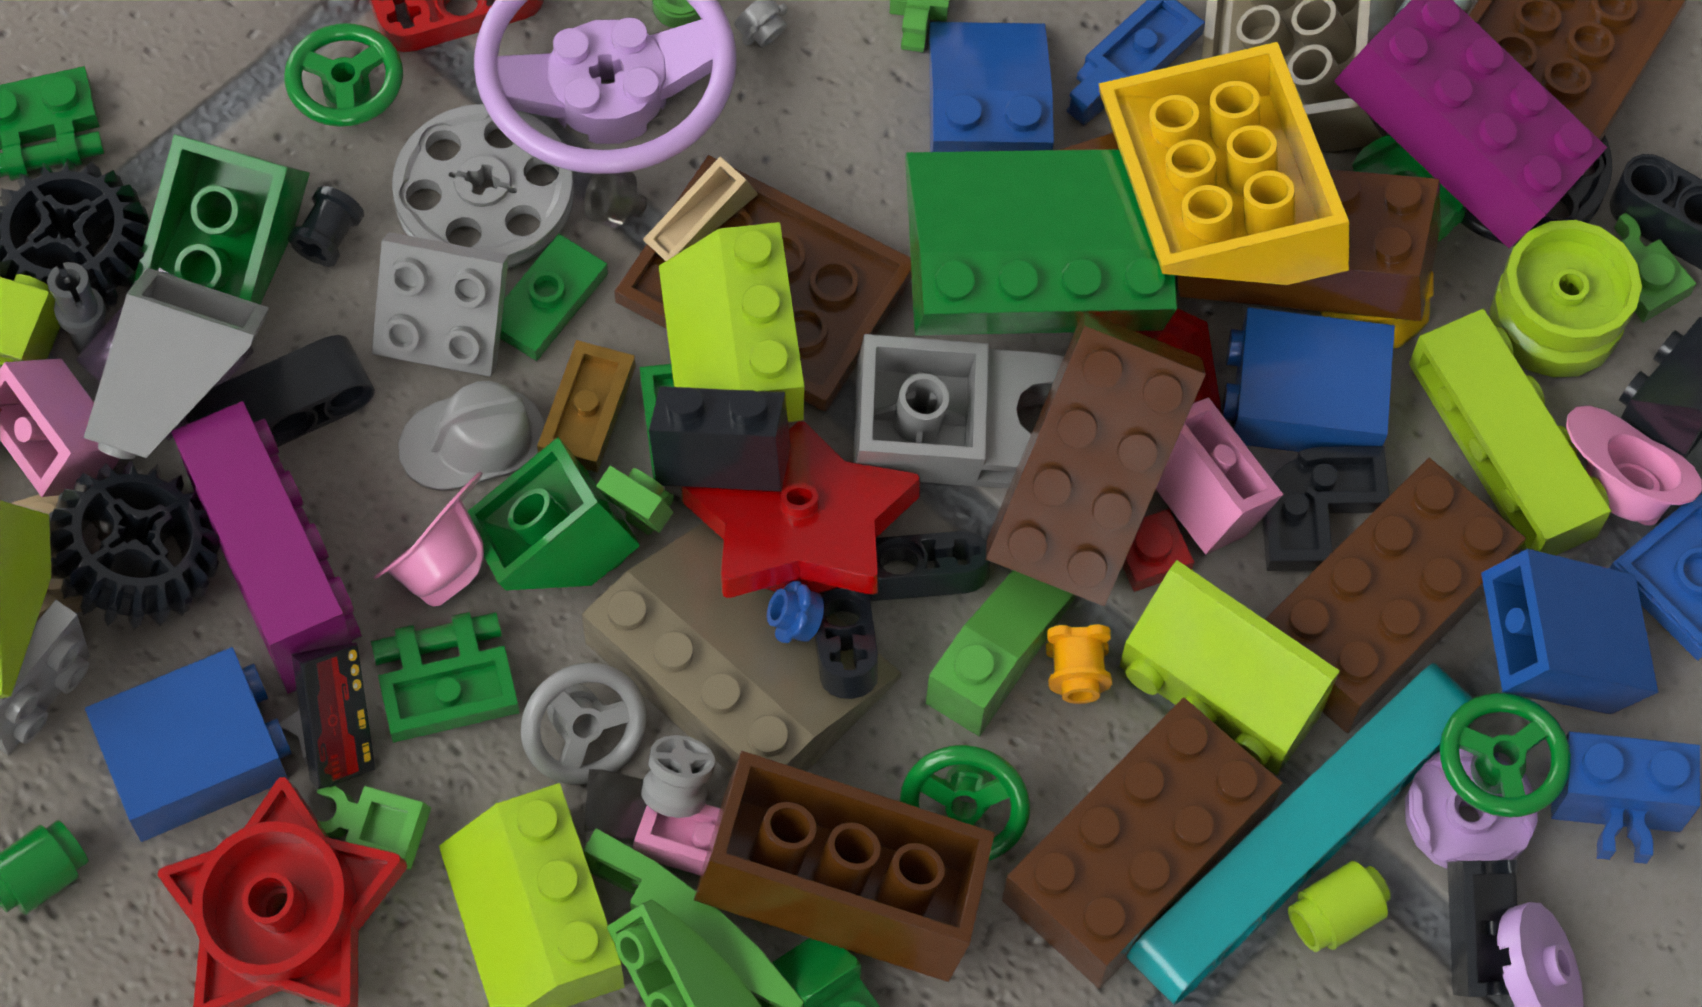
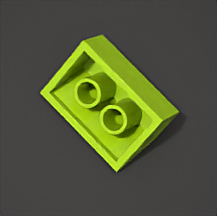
M780 222L717 229L659 265L674 387L785 392L788 422L804 420V381Z
M1178 560L1175 561L1126 640L1119 665L1125 670L1128 679L1147 694L1155 695L1159 693L1174 705L1185 697L1275 775H1278L1319 720L1340 671Z
M560 783L496 803L439 845L490 1007H569L625 988L622 965L614 941L606 928L608 923Z

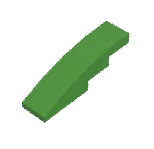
M595 829L583 850L590 873L634 894L630 901L631 910L653 899L679 917L729 964L755 996L761 1007H804L803 1000L762 950L719 909L694 901L696 891L656 861L601 830Z

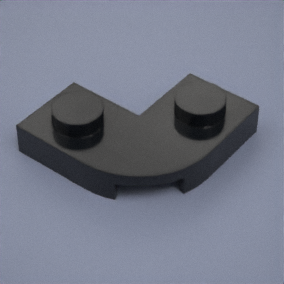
M1384 446L1313 447L1299 451L1296 459L1282 466L1271 479L1284 495L1262 518L1267 571H1314L1332 553L1329 513H1373L1389 497Z

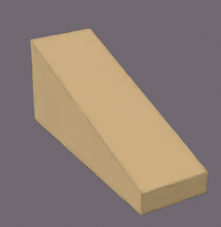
M720 156L643 238V241L667 261L714 232L757 196L758 193L740 173Z

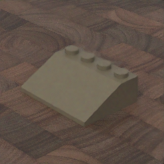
M1207 0L1201 59L1278 42L1321 151L1333 152L1366 147L1373 141L1386 136L1387 132L1353 101L1334 80L1395 17L1396 0Z
M704 522L626 571L581 614L585 643L610 666L628 675L638 686L641 694L683 732L710 748L715 756V760L731 775L741 750L808 771L901 678V672L878 653V680L871 692L863 697L844 699L831 695L823 688L820 680L815 636L807 642L792 639L789 643H782L776 639V627L770 626L767 621L768 604L775 591L761 589L732 598L723 597L721 567L724 539ZM834 614L826 618L833 625L847 626ZM853 649L841 651V662L844 670L855 669Z

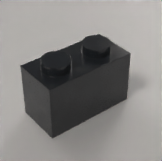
M660 386L649 427L655 478L659 484L782 491L791 448L785 392Z

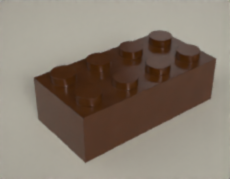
M1328 169L1349 220V271L1290 285L1177 275L1179 296L1422 321L1441 227L1440 181L1433 178Z
M1083 311L988 535L986 560L1105 606L1206 375L1202 358Z
M1429 457L1286 597L1265 620L1340 670L1322 712L1344 732L1349 734L1485 596L1481 573L1518 554L1526 538Z
M1183 697L1007 875L1002 901L1100 989L1128 960L1126 958L1128 952L1142 935L1224 859L1272 810L1283 782Z
M741 750L724 793L693 900L949 982L971 941L995 832Z

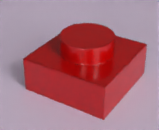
M1170 508L1143 517L1122 567L1134 592L1161 583L1176 560L1191 570L1193 569L1194 560Z

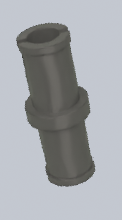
M72 262L63 263L68 277L63 279L56 266L48 275L47 280L49 290L56 300L54 307L58 324L70 333L73 347L78 353L84 356H96L97 353L92 342L97 340L102 352H105L112 340L110 328L104 320L106 315L105 303L98 291L91 287L88 273L83 266Z

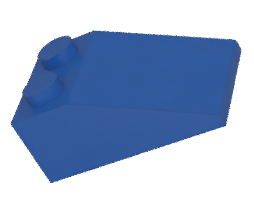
M929 22L930 152L1053 150V91L1045 23Z

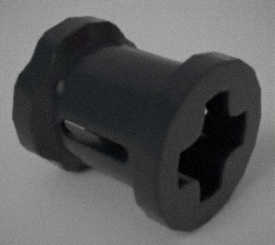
M320 186L312 196L314 203L312 210L301 227L293 228L288 236V241L298 254L310 262L325 267H332L340 257L339 245L350 227L359 225L364 217V211L359 203L346 193L333 187Z

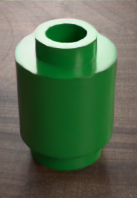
M56 820L46 828L39 824L0 852V907L6 913L17 907L24 915H28L79 878L77 870L89 862L80 844L61 821Z

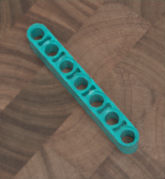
M1436 663L1427 666L1150 927L1134 944L1126 958L1173 1005L1180 1003L1413 780L1415 774L1434 754L1440 752L1441 735L1448 719L1461 705L1473 699V697Z

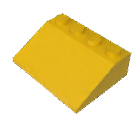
M1278 42L1099 83V92L1162 274L1290 285L1349 271V220Z

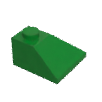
M559 437L554 439L468 510L483 540L484 558L498 584L506 591L592 586L609 571L620 566L627 556L640 547L639 542L619 510L598 490L595 480Z

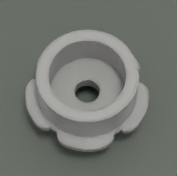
M756 0L747 7L734 23L735 27L743 35V43L751 45L756 41L763 48L780 36L788 26L781 17L786 14L787 5L785 3L778 5L775 0Z

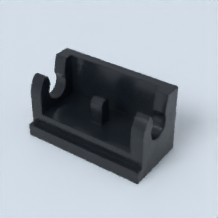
M1478 860L1447 862L1453 995L1465 997H1487V995L1510 996L1503 978V966L1512 964L1509 956V947L1499 949L1497 933L1502 915L1508 908L1518 906L1516 881L1518 861Z

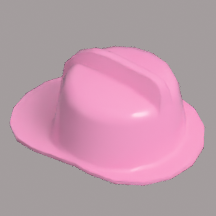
M1592 406L1576 407L1567 415L1566 429L1570 439L1582 456L1588 460L1586 468L1588 475L1596 477L1602 483L1609 498L1611 513L1618 517L1652 526L1658 522L1671 504L1682 505L1693 502L1702 492V479L1692 464L1682 455L1665 445L1653 441L1621 418L1604 409Z
M481 471L477 473L456 494L413 546L398 556L373 578L376 580L388 572L410 592L433 607L441 606L469 585L480 571L484 550L483 540L462 501L475 487L483 473Z

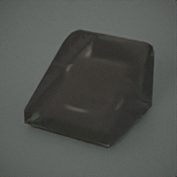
M589 769L584 827L586 843H588L597 828L625 845L633 846L647 806L641 796L644 779L603 769Z

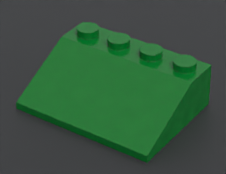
M1119 149L906 152L905 166L915 336L1075 332L1083 311L1133 331H1163L1176 312L1175 275L1162 274Z

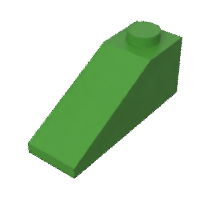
M1013 570L965 623L929 674L926 704L980 737L1047 640V630L1057 625L1077 595Z

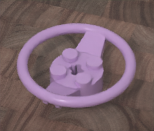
M495 0L482 22L477 37L474 53L476 85L486 111L496 126L508 139L531 156L562 169L582 173L616 174L631 172L664 162L690 147L707 132L724 109L734 83L737 65L734 35L729 20L717 0H686L695 9L701 20L653 35H648L643 22L636 18L593 20L557 33L553 40L554 49L551 54L498 56L503 34L513 16L528 0ZM711 73L708 87L702 99L687 118L662 136L628 148L594 150L570 146L543 135L531 127L515 111L557 118L559 123L565 128L568 124L575 131L587 134L589 141L596 144H620L643 135L647 131V124L657 116L660 108L664 109L666 98L672 97ZM602 80H615V82L610 84L601 83Z

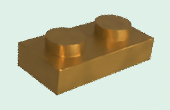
M576 340L537 444L538 453L559 437L586 470L598 473L636 368L635 355Z

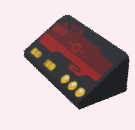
M355 642L291 654L310 781L317 789H322L375 770L358 644Z

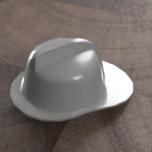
M493 381L474 382L462 387L451 398L435 402L419 410L407 422L398 441L399 460L407 475L423 487L440 491L463 488L480 471L483 475L477 483L514 473L538 453L537 444L543 431L545 420L538 407L523 394L512 391L507 386Z

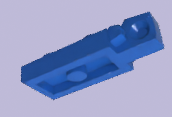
M1177 0L1145 1L1086 55L1084 66L1078 71L1076 77L1081 83L1070 92L1071 100L1066 112L1081 124H1087L1104 109L1099 92V83L1166 68L1203 34L1206 22Z

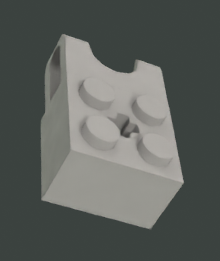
M864 334L857 361L853 463L915 473L919 475L920 482L1009 488L1031 436L1020 424L1017 412L1023 407L1044 405L1064 357L1050 353L988 349L989 343ZM911 408H922L925 410V413H918Z

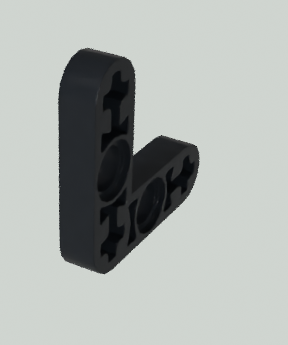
M967 531L876 538L878 593L870 595L839 587L819 592L823 598L824 613L821 625L815 634L820 680L823 688L831 695L844 699L863 697L871 692L878 680V650L871 601L966 594L977 591L985 586L989 580L990 561L986 560L987 541L980 535ZM902 560L912 563L915 569L901 575L887 572L883 567L889 562ZM957 560H966L967 565H958ZM928 561H934V568L927 569ZM845 611L855 614L859 617V620L852 625L836 626L829 623L826 618L833 613ZM853 649L855 669L844 670L841 662V651Z

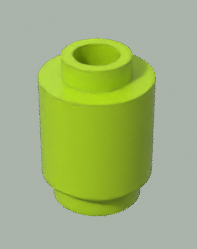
M1350 861L1300 891L1297 895L1298 901L1288 907V915L1296 933L1310 950L1318 952L1325 947L1335 950L1387 918L1388 908L1386 902L1391 899V894L1385 880L1374 867L1368 866L1364 868L1358 862Z

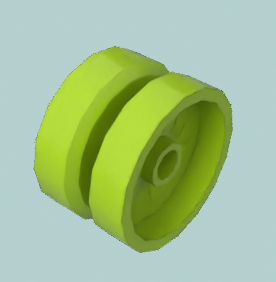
M1578 220L1547 222L1528 231L1513 247L1504 273L1501 275L1494 292L1489 310L1490 319L1494 326L1502 327L1508 334L1513 346V356L1527 370L1553 378L1581 376L1600 367L1617 348L1624 329L1629 324L1637 308L1642 288L1638 264L1625 244L1602 227Z

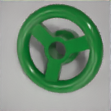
M351 23L325 26L304 37L290 53L284 72L285 88L294 106L303 115L315 122L338 127L362 124L382 114L396 99L403 80L402 61L392 42L383 34L370 27ZM338 41H354L369 46V48L352 58L340 57L332 60L314 53L321 47ZM384 63V83L378 93L372 98L368 75L375 67ZM303 70L321 78L323 93L328 107L314 101L307 94L302 82Z
M1491 693L1473 698L1461 705L1450 716L1441 735L1440 760L1446 779L1464 801L1484 813L1508 818L1534 814L1550 805L1560 795L1567 783L1571 767V753L1567 737L1557 720L1545 708L1528 698L1510 693ZM1498 712L1514 714L1531 722L1513 736L1504 734L1494 738L1468 728L1477 718ZM1546 739L1551 754L1549 773L1539 788L1525 795L1522 778L1526 772V755L1529 750ZM1459 749L1474 755L1470 769L1476 784L1469 778L1462 766ZM1493 753L1505 754L1511 760L1512 765L1500 764L1495 759ZM1493 794H1502V797Z
M948 746L925 755L908 772L900 792V802L920 808L919 798L920 793H923L944 805L949 818L974 826L991 805L1010 798L1011 810L1009 820L1004 829L993 839L989 861L1004 855L1017 844L1024 834L1030 818L1029 794L1020 774L1001 756L976 746ZM953 766L947 772L945 778H940L934 774L943 768ZM969 796L972 799H974L975 802H964L961 801L958 797Z

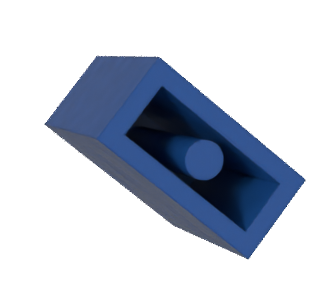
M1248 307L1242 329H1231L1229 335L1226 365L1237 366L1235 384L1226 383L1222 403L1223 417L1226 420L1232 421L1233 430L1246 446L1294 452L1313 447L1383 446L1388 435L1395 325Z
M1526 549L1481 573L1503 693L1606 714H1613L1659 693L1635 574Z
M233 647L85 707L128 819L141 842L272 788L280 777L288 779L280 760L292 754L277 718L266 723L264 722L257 704L269 699L254 663L241 668Z

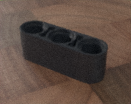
M1641 154L1633 157L1626 164L1609 203L1613 217L1617 221L1620 215L1624 213L1629 214L1639 224L1640 236L1652 243L1660 239L1672 254L1702 270V225L1694 223L1689 219H1695L1702 224V179L1665 158L1654 154ZM1636 189H1640V190L1646 191L1649 195H1645V194H1643V193H1640V192H1639L1638 190H1636Z
M333 335L319 339L212 387L185 417L188 423H191L243 401L253 423L263 418L266 420L276 445L279 447L363 408L373 398L375 388L348 338L342 335Z

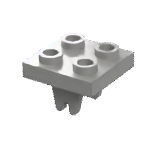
M388 232L381 243L372 354L491 377L497 368L509 255Z
M57 600L52 603L35 625L12 696L0 699V750L8 756L19 742L28 744L37 736L47 721L48 712L46 709L61 691L65 694L73 691L82 681L89 668L87 659L90 657V653L78 615Z

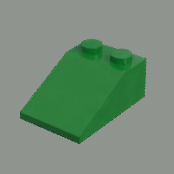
M174 134L142 249L144 257L139 260L133 285L144 271L150 268L261 305L289 243L288 236L296 225L310 172Z

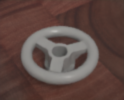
M580 663L563 668L544 680L536 688L526 704L521 721V739L524 751L538 771L557 782L581 785L605 779L620 770L633 757L641 744L647 722L644 698L635 682L628 675L612 666L601 663ZM595 682L605 684L614 689L623 701L602 705L594 693L580 683ZM546 709L551 724L566 741L559 761L547 752L541 740L540 727ZM588 714L581 723L573 725L580 715ZM627 723L623 737L608 755L598 761L582 765L588 744L596 740L601 735L603 729Z

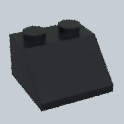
M1702 317L1697 319L1685 335L1674 330L1653 358L1660 365L1650 377L1640 371L1619 398V401L1626 406L1621 416L1622 420L1653 441L1665 445L1682 455L1685 459L1702 440Z

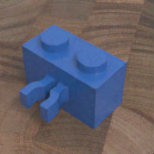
M1570 731L1567 733L1566 737L1571 753L1570 773L1564 789L1551 803V819L1605 825L1597 840V859L1610 860L1616 852L1615 837L1623 827H1627V838L1633 842L1635 847L1634 862L1647 864L1653 856V837L1649 829L1681 832L1700 808V745Z

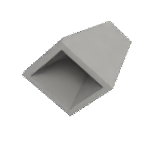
M147 268L126 295L83 438L97 442L100 451L116 458L134 459L136 455L147 458L250 348L266 320L269 307Z

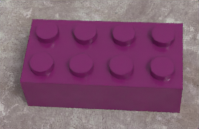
M1411 0L1334 80L1353 101L1435 179H1439L1440 184L1508 248L1513 246L1555 206L1607 148L1453 0Z
M241 401L172 430L171 433L193 490L198 494L202 509L207 512L213 531L220 538L219 542L222 553L285 690L289 694L297 690L291 654L349 644L353 640L362 637V634L352 613L354 608L345 586L339 576H334L327 560L329 555L314 522L310 524L302 507L304 503L290 471H285L278 456V447L266 420L263 418L253 423L244 402Z

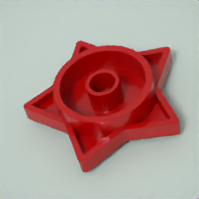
M798 421L789 429L791 448L782 491L681 486L682 502L724 539L721 583L722 594L725 598H732L761 589L776 592L778 589H784L791 581H800L801 584L807 585L811 591L818 593L836 587L870 595L878 593L876 537L920 497V477L918 474L846 462L804 421Z
M280 777L243 829L230 835L214 850L162 867L157 873L161 882L193 923L199 938L193 1007H244L279 991L329 1007H358L359 930L408 867L407 862L400 855L393 852L329 838L298 789L288 779ZM284 902H286V904H285V906L283 907V909H282L279 913L276 914L277 909L279 908V906H280L281 904H283Z

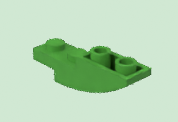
M653 899L642 903L606 927L616 945L617 954L622 963L627 967L646 1007H761L755 996L729 964L685 922Z

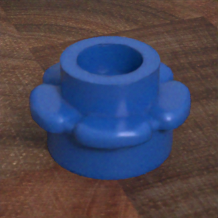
M791 581L784 589H778L772 595L767 608V621L770 626L776 627V639L782 643H789L792 639L802 642L811 640L822 622L824 613L823 598L818 592L811 591L807 585L801 584L800 581Z

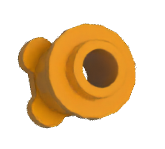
M1100 624L1088 627L1058 625L1047 630L1048 643L1046 644V655L1053 658L1054 673L1048 678L1050 690L1062 695V699L1068 703L1085 704L1098 700L1100 693L1108 690L1112 685L1111 673L1105 670V656L1109 653L1107 641L1111 640L1110 628Z

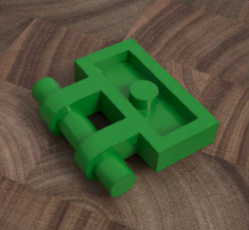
M85 66L0 85V150L2 149L3 152L0 153V178L9 176L11 181L19 180L20 173L30 177L29 171L41 169L42 163L48 167L63 164L64 166L67 158L76 166L83 165L82 159L105 154L99 131L79 136L76 133L100 127L90 79ZM56 137V141L26 148L23 145Z
M470 611L451 616L452 622L420 630H415L414 625L396 628L394 636L371 641L376 666L401 660L403 666L401 670L378 675L393 743L520 713L505 646L483 651L478 649L477 642L502 637L496 612L472 618ZM455 647L459 648L460 656L422 664L421 655Z

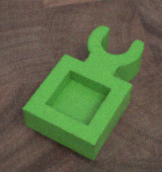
M1627 213L1620 215L1614 229L1622 237L1623 240L1621 241L1638 264L1642 288L1635 313L1644 323L1689 297L1696 286V282L1660 239L1645 246L1640 240L1641 231L1637 221Z
M336 786L317 790L319 795L336 803L334 816L328 821H319L329 838H339L348 833L345 842L396 853L407 862V869L411 870L431 811L430 806L421 801L364 786L358 804L355 803L348 793Z

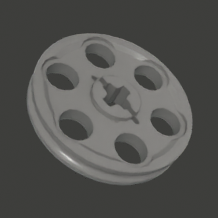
M484 104L465 105L448 110L430 119L417 129L407 140L396 160L392 177V191L398 219L407 236L449 243L448 237L453 230L462 226H470L481 233V238L471 248L508 254L507 269L531 260L542 253L558 233L562 232L570 217L574 200L572 171L543 162L515 144L507 148H495L489 145L486 138L490 132L498 127L486 111ZM515 110L531 127L543 135L561 142L559 137L544 122L527 112ZM439 140H453L460 146V151L457 155L449 160H436L427 153L429 147ZM543 164L553 166L559 173L556 180L545 186L534 185L525 177L532 167ZM484 179L493 181L494 188H486L483 195L474 194L473 186L480 187ZM420 189H432L441 195L439 203L429 210L415 209L408 204V200L415 191ZM520 214L533 215L540 221L539 228L534 233L526 236L511 233L507 229V224L513 217Z

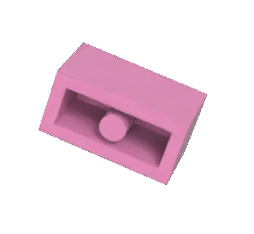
M61 358L4 362L0 368V408L2 409L0 412V441L41 497L60 495L64 492L65 488L74 490L75 482L81 477L82 473L96 479L99 469L105 463L114 469L120 458L100 451L97 442L83 438L94 402Z
M1209 397L1194 403L1156 490L1204 554L1207 555L1245 537L1284 494Z

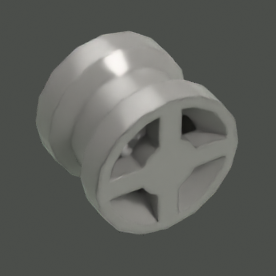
M665 736L656 740L649 754L648 766L651 770L644 777L641 796L644 802L655 812L668 817L684 818L699 813L706 803L707 786L705 783L711 778L715 766V756L711 749L701 741L687 736Z

